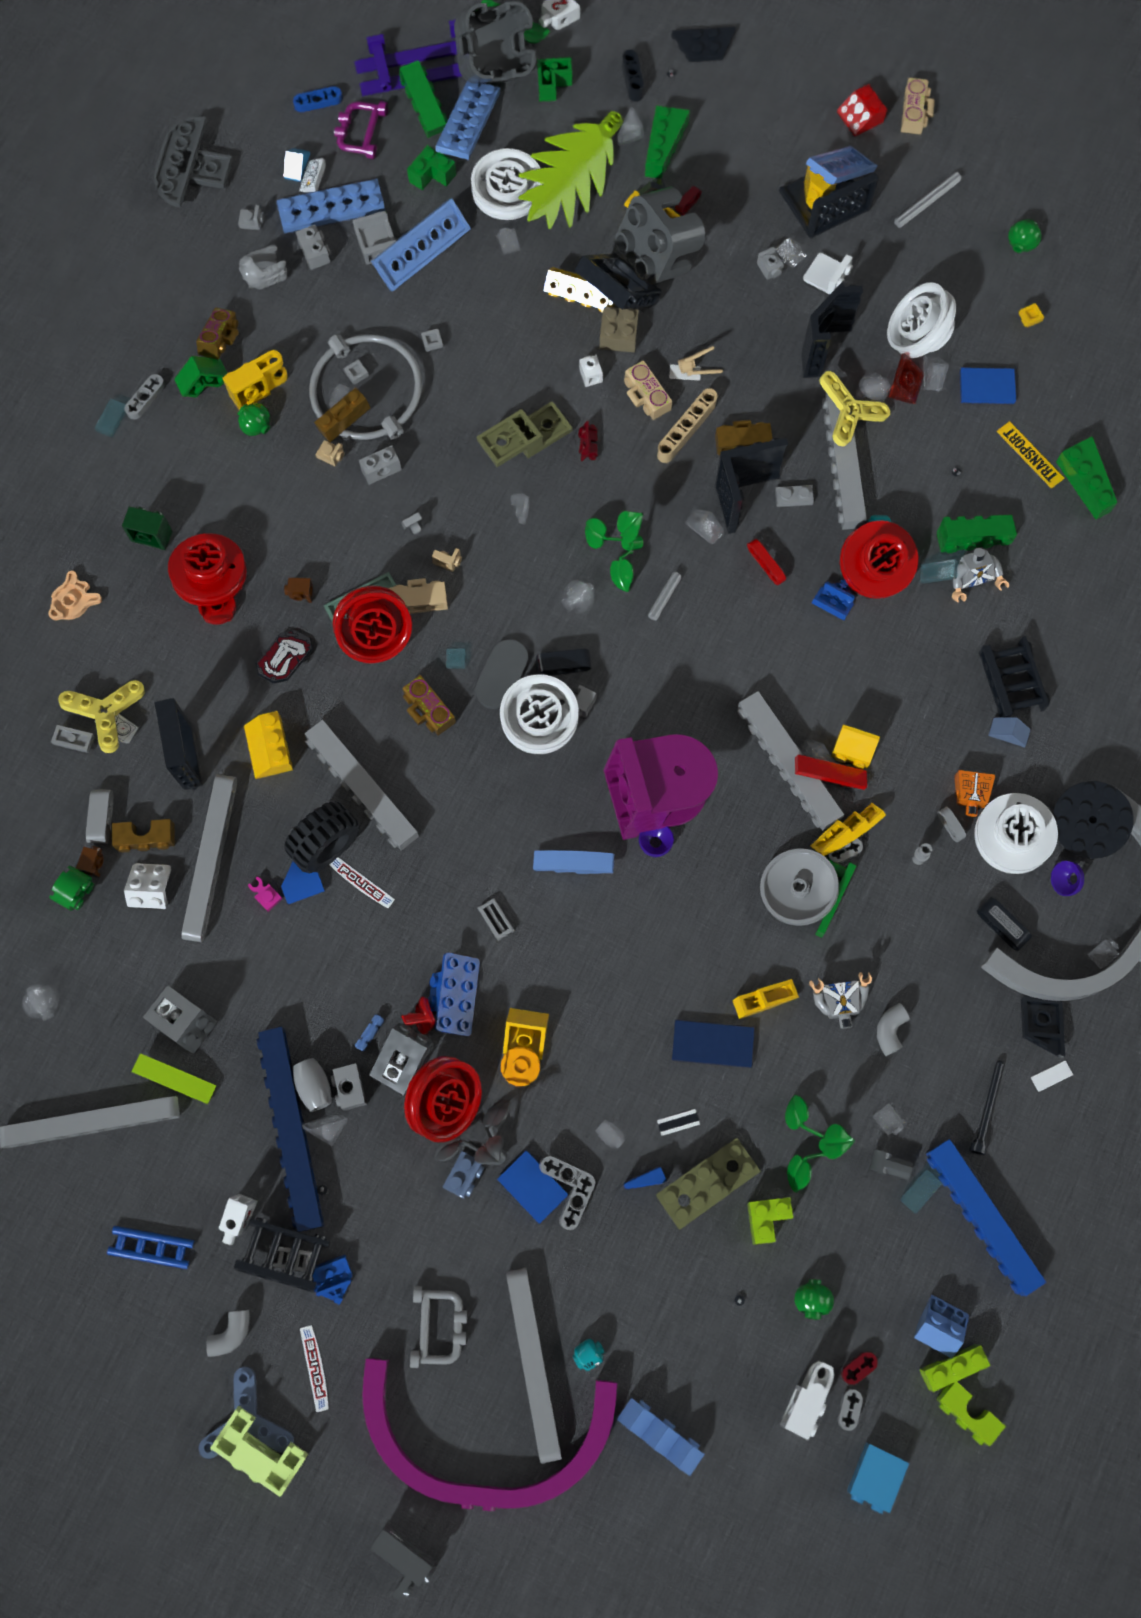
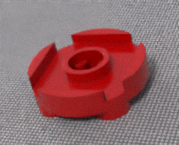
M233 597L229 601L220 604L222 606L218 610L212 608L213 606H198V610L207 623L220 625L233 619L236 612V602Z

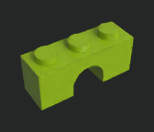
M974 1344L958 1351L957 1355L952 1358L936 1361L919 1370L928 1390L935 1392L989 1367L990 1363L982 1346Z
M957 1381L946 1386L936 1399L941 1403L939 1408L947 1415L953 1414L957 1418L955 1422L963 1430L968 1428L973 1433L971 1437L981 1446L983 1444L991 1446L1006 1426L987 1410H984L977 1418H971L967 1413L966 1407L972 1395Z

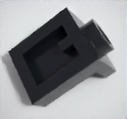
M660 178L655 183L649 181L639 190V195L665 188L664 179Z

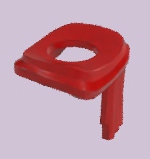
M424 996L420 997L415 1007V1013L401 1016L405 1025L416 1024L421 1034H428L435 1026V1018L431 1012L429 1001Z

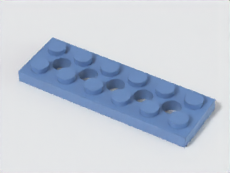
M466 82L436 144V152L469 160L500 94L499 87L483 83Z
M852 146L809 157L806 162L813 173L820 174L824 177V181L831 185L872 173L877 167L876 164Z
M378 179L276 200L284 233L302 230L312 225L321 226L385 211ZM364 196L369 197L367 201L360 200ZM351 200L352 203L346 205L344 204V201ZM328 204H335L333 208H327ZM313 207L318 208L316 212L310 211V209ZM295 211H301L300 215H293Z
M452 198L448 199L371 260L389 290L394 291L471 228ZM446 219L450 220L451 227L449 229H446L444 226V221ZM433 229L438 232V237L435 240L431 237ZM419 240H423L425 243L423 250H420L418 247ZM407 250L412 253V258L409 261L405 258ZM394 260L399 264V268L396 271L391 266Z

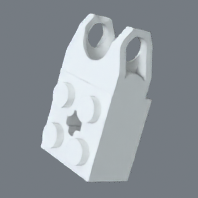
M820 1361L811 1365L802 1386L797 1385L780 1423L782 1427L809 1440L810 1436L813 1437L818 1428V1425L815 1423L818 1416H823L827 1406L824 1402L834 1378L833 1367ZM821 1367H824L825 1376L819 1379L817 1372Z

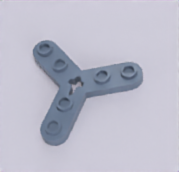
M250 1367L239 1368L234 1374V1411L240 1406L256 1417L247 1432L275 1451L285 1452L290 1442L294 1444L293 1434L289 1430L257 1414L255 1372ZM227 1422L200 1442L199 1452L202 1457L211 1459L219 1455L210 1447Z

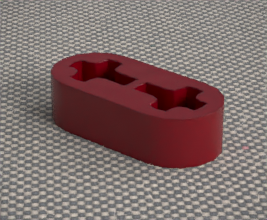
M695 185L692 186L682 196L680 203L675 206V211L682 216L686 214L699 200L702 190Z
M863 1352L842 1369L841 1377L843 1381L850 1385H855L877 1368L878 1360L876 1356L870 1352ZM865 1356L873 1359L871 1367L867 1365L863 1368L860 1367L865 1362L863 1359ZM858 1368L859 1371L854 1374V1380L846 1378L848 1369L854 1371Z

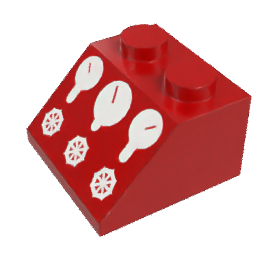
M869 84L855 90L837 109V113L854 137L882 124L887 108Z

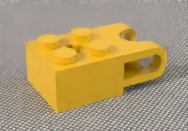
M271 350L255 360L243 364L237 370L229 372L223 377V381L229 396L240 410L245 404L257 403L269 396L272 389L287 381L288 374L283 367L282 355L276 350ZM271 358H277L276 362L270 364ZM278 372L282 373V376L276 377L274 375Z

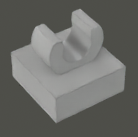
M418 512L403 520L401 524L404 529L410 527L415 535L421 531L418 522L422 518Z

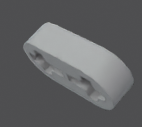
M948 807L937 812L940 821L955 842L966 838L963 827Z
M856 839L835 851L836 853L843 851L839 859L831 856L834 852L827 854V859L840 864L858 856L863 849V844L859 839ZM851 843L858 846L856 852L853 849L849 851L846 849L851 846Z
M848 1389L844 1392L839 1409L838 1424L846 1431L856 1428L862 1407V1395L855 1389ZM855 1393L858 1401L853 1402L852 1409H850V1401L847 1400V1397ZM848 1411H851L850 1418L853 1420V1423H849L848 1427H846L842 1419L847 1417Z

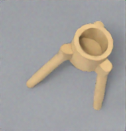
M712 346L678 360L681 373H687V376L722 373V369L693 371V368H696L694 359L714 350L715 347Z

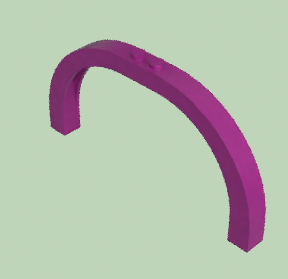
M366 1358L362 1394L364 1416L372 1442L385 1464L399 1479L417 1492L443 1502L461 1504V1508L474 1509V1506H483L482 1510L495 1511V1508L529 1507L541 1504L564 1493L575 1485L596 1462L606 1444L614 1419L617 1382L596 1380L593 1415L585 1440L573 1458L558 1472L535 1484L513 1488L451 1482L429 1474L416 1465L402 1450L392 1432L386 1411L385 1395L389 1360Z

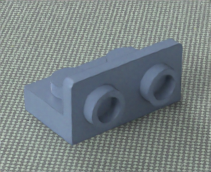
M461 1151L442 1188L463 1199L466 1196L470 1197L475 1188L472 1185L475 1178L479 1179L485 1169L482 1167L483 1164L477 1163L474 1157Z

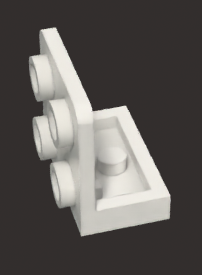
M819 253L805 273L803 280L831 294L844 280V277L850 274L853 268L851 265L853 257L846 254L840 263L823 253Z
M133 864L124 889L127 907L166 909L168 902L165 888L171 873V866Z

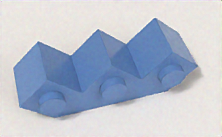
M631 1398L617 1420L690 1476L705 1455L698 1449L700 1445L690 1437L686 1440L673 1430L675 1425L666 1418L662 1421L649 1411L651 1407L644 1401L640 1400L638 1403Z

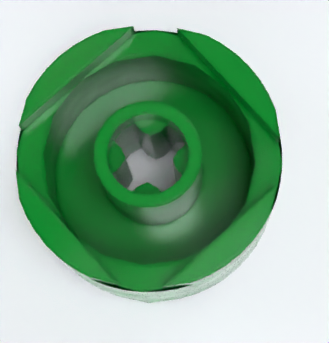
M70 865L67 867L70 870L67 873L63 871L57 878L51 889L54 891V895H50L49 899L72 911L74 909L79 910L84 903L82 898L86 893L89 894L95 884L92 882V877Z

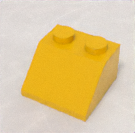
M807 166L804 181L806 203L812 209L813 202L819 197L829 195L835 190L836 184H828L824 181L823 176L813 173L810 167Z
M843 725L837 736L831 757L841 763H851L856 768H868L880 736Z
M510 1008L506 1021L503 1054L515 1046H525L531 1048L538 1058L542 1060L549 1014Z

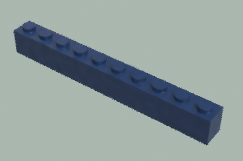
M278 1027L258 1032L257 1046L259 1050H262L263 1054L260 1062L262 1069L266 1070L267 1077H264L266 1089L270 1090L271 1095L268 1097L270 1109L273 1108L275 1115L272 1116L273 1127L277 1128L278 1131L276 1143L277 1147L281 1148L282 1151L280 1164L286 1171L284 1184L286 1189L289 1188L288 1204L289 1208H293L294 1217H292L293 1228L301 1233L325 1227L299 1096L295 1087L285 1029Z

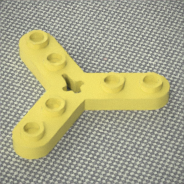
M826 371L820 377L821 386L840 410L833 432V440L837 445L841 447L846 446L852 440L858 420L882 422L890 416V409L885 403L855 400L838 376L832 371Z
M134 680L128 682L103 700L73 691H64L59 695L58 701L60 707L66 711L95 719L100 749L105 753H113L119 747L115 716L141 699L145 694V689L140 681ZM101 709L107 710L108 712L106 714L104 712L101 713Z

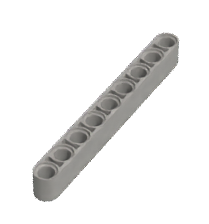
M219 774L215 776L181 936L183 940L203 942L205 938L237 787V777Z
M165 1097L0 1127V1147L13 1148L176 1119L180 1117L178 1097Z
M527 1268L507 1271V1282L540 1463L561 1460V1451Z

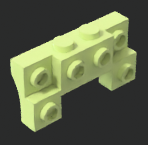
M238 1406L210 1449L231 1462L235 1469L242 1470L248 1474L252 1481L261 1483L281 1497L308 1453L290 1442L282 1456L247 1432L256 1417Z

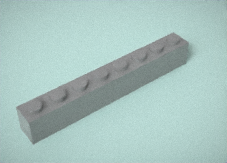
M826 393L825 398H822V408L826 410L824 423L828 425L826 438L827 441H830L829 457H832L833 461L831 463V473L835 475L833 488L837 490L835 503L840 511L838 512V523H841L842 530L857 529L863 526L867 519L855 434H853L852 440L846 446L841 447L834 442L833 432L840 410Z
M759 691L739 702L737 712L740 718L746 720L749 724L748 729L750 732L758 737L760 747L769 753L771 763L774 766H778L783 780L789 782L794 796L800 798L803 809L813 817L814 825L824 831L837 820L840 821L844 814L819 779L795 774V757L798 754L802 755V753Z
M323 720L304 733L307 738L306 744L311 750L315 748L318 751L317 757L323 764L328 763L331 774L335 778L338 776L342 780L340 783L347 792L350 790L354 794L352 796L353 800L358 806L361 804L366 809L364 813L370 820L375 819L378 823L376 827L382 834L386 833L390 837L387 840L393 848L398 847L402 851L419 837L414 827Z

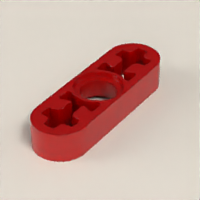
M754 539L747 544L749 552L774 584L778 586L786 581L784 572L760 541Z

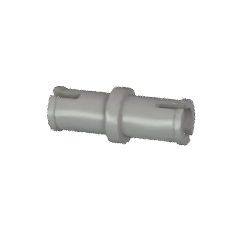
M924 843L915 850L912 857L915 864L921 865L930 858L932 852L931 845Z

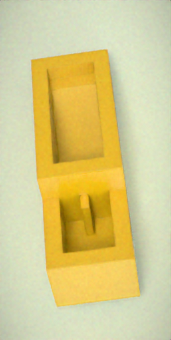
M790 979L738 996L732 1001L738 1017L741 1019L799 998L793 980Z

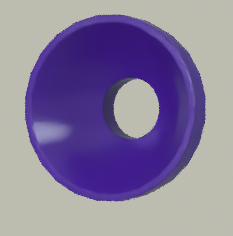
M665 827L641 832L638 840L640 848L645 854L651 857H661L671 850L674 836L670 828ZM658 838L661 841L660 847H652L650 840Z
M1072 861L1059 862L1051 873L1053 889L1061 896H1072L1080 892L1084 885L1082 868ZM1072 873L1077 875V882L1075 884H1072L1070 881Z

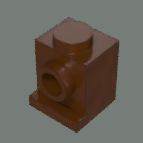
M288 578V584H285L284 587L285 595H289L290 599L296 601L307 599L308 603H312L313 584L311 578Z
M91 846L90 848L83 847L76 869L87 875L99 878L100 873L97 871L102 867L104 861L103 854L101 853L102 849L96 846Z

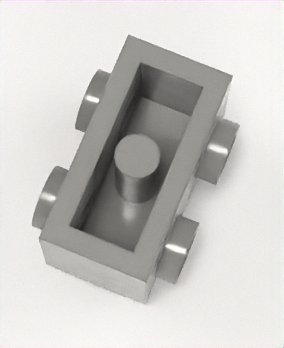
M316 225L296 232L298 243L311 270L330 263L329 255H331L328 244L324 245L323 233L321 230H317Z

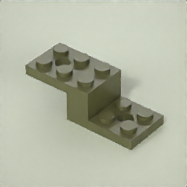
M552 401L529 416L522 409L478 435L477 441L496 467H499L521 452L529 459L572 432L573 428ZM550 422L552 427L544 428L543 424ZM502 439L507 441L504 446L498 445L497 442Z
M736 1138L655 1196L680 1230L761 1171L738 1138ZM728 1161H735L738 1168L736 1172H729L726 1165ZM680 1195H687L690 1198L688 1206L683 1207L679 1204L678 1198Z

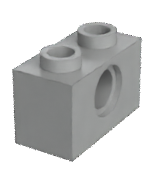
M392 446L359 460L361 470L369 485L402 470L400 460Z
M352 1064L333 1069L334 1075H331L333 1087H337L338 1094L335 1095L337 1106H341V1109L345 1111L367 1105L359 1066ZM349 1082L352 1083V1091L345 1093L343 1091L344 1085Z

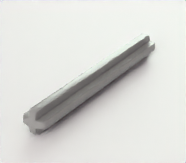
M958 172L953 173L895 219L894 224L898 228L904 226L960 182L961 175Z

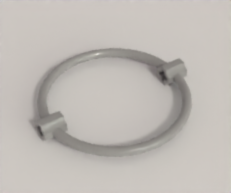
M341 335L332 336L328 341L330 349L317 362L310 379V401L316 416L320 418L324 414L317 400L316 388L318 377L326 362L334 354L337 358L346 357L350 352L348 346L361 342L386 344L399 351L407 359L413 370L415 390L412 401L399 419L396 420L394 416L386 417L381 423L383 428L373 432L344 430L340 436L356 440H368L388 435L391 440L398 439L404 432L401 426L411 417L421 396L422 377L415 358L403 345L384 336L358 335L345 340Z

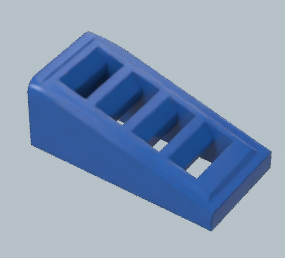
M657 1167L624 1183L623 1186L625 1189L663 1184L667 1180L661 1167Z

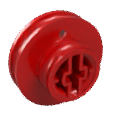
M873 521L857 528L847 537L840 552V569L843 578L851 589L867 598L881 599L901 592L911 583L918 567V551L914 540L905 529L889 521ZM880 544H883V545H884V546H882V547H880V548H877V549L873 550L874 548L878 547ZM889 550L892 554L882 560L880 564L873 565V562L880 558L882 554ZM893 566V568H890V569H888V570H886V571H882V570H884V569H887V568Z
M199 534L184 540L174 549L168 562V574L175 592L186 602L197 606H216L229 601L240 592L246 581L247 568L241 549L234 541L219 534Z
M364 586L351 591L339 602L333 615V630L339 647L346 655L363 663H379L393 658L404 649L411 636L412 620L405 602L396 592L382 586Z
M440 1056L424 1064L412 1077L405 1096V1116L411 1129L433 1142H447L461 1135L474 1120L480 1106L482 1089L480 1078L471 1065L450 1056Z

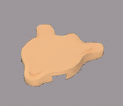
M69 571L65 582L51 596L52 604L48 615L55 621L60 619H76L84 614L90 606L100 604L102 597L99 593H87L90 588L89 583L79 581L77 573Z

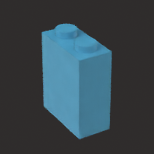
M866 1442L847 1492L852 1494L851 1499L860 1504L866 1501L872 1504L871 1509L883 1514V1511L890 1513L909 1463Z

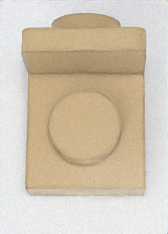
M326 440L323 441L316 453V458L335 467L344 457L342 444L338 443L336 446Z
M458 548L455 549L452 557L445 551L439 552L435 550L432 560L433 564L453 572L455 567H459L462 557Z

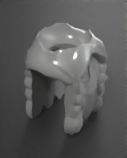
M269 245L266 248L253 251L240 259L239 271L243 279L247 281L249 288L262 290L265 287L273 286L287 279L285 260L277 263L276 245Z

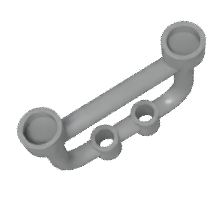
M414 1285L413 1303H422L420 1351L411 1350L410 1368H419V1364H451L460 1356L461 1346L466 1345V1332H462V1323H467V1310H463L462 1299L453 1291L423 1290V1286ZM430 1299H450L455 1304L453 1351L447 1356L428 1355Z

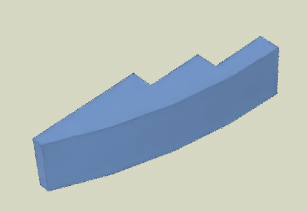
M534 851L533 870L555 871L556 873L575 872L577 874L613 873L615 854L588 851Z

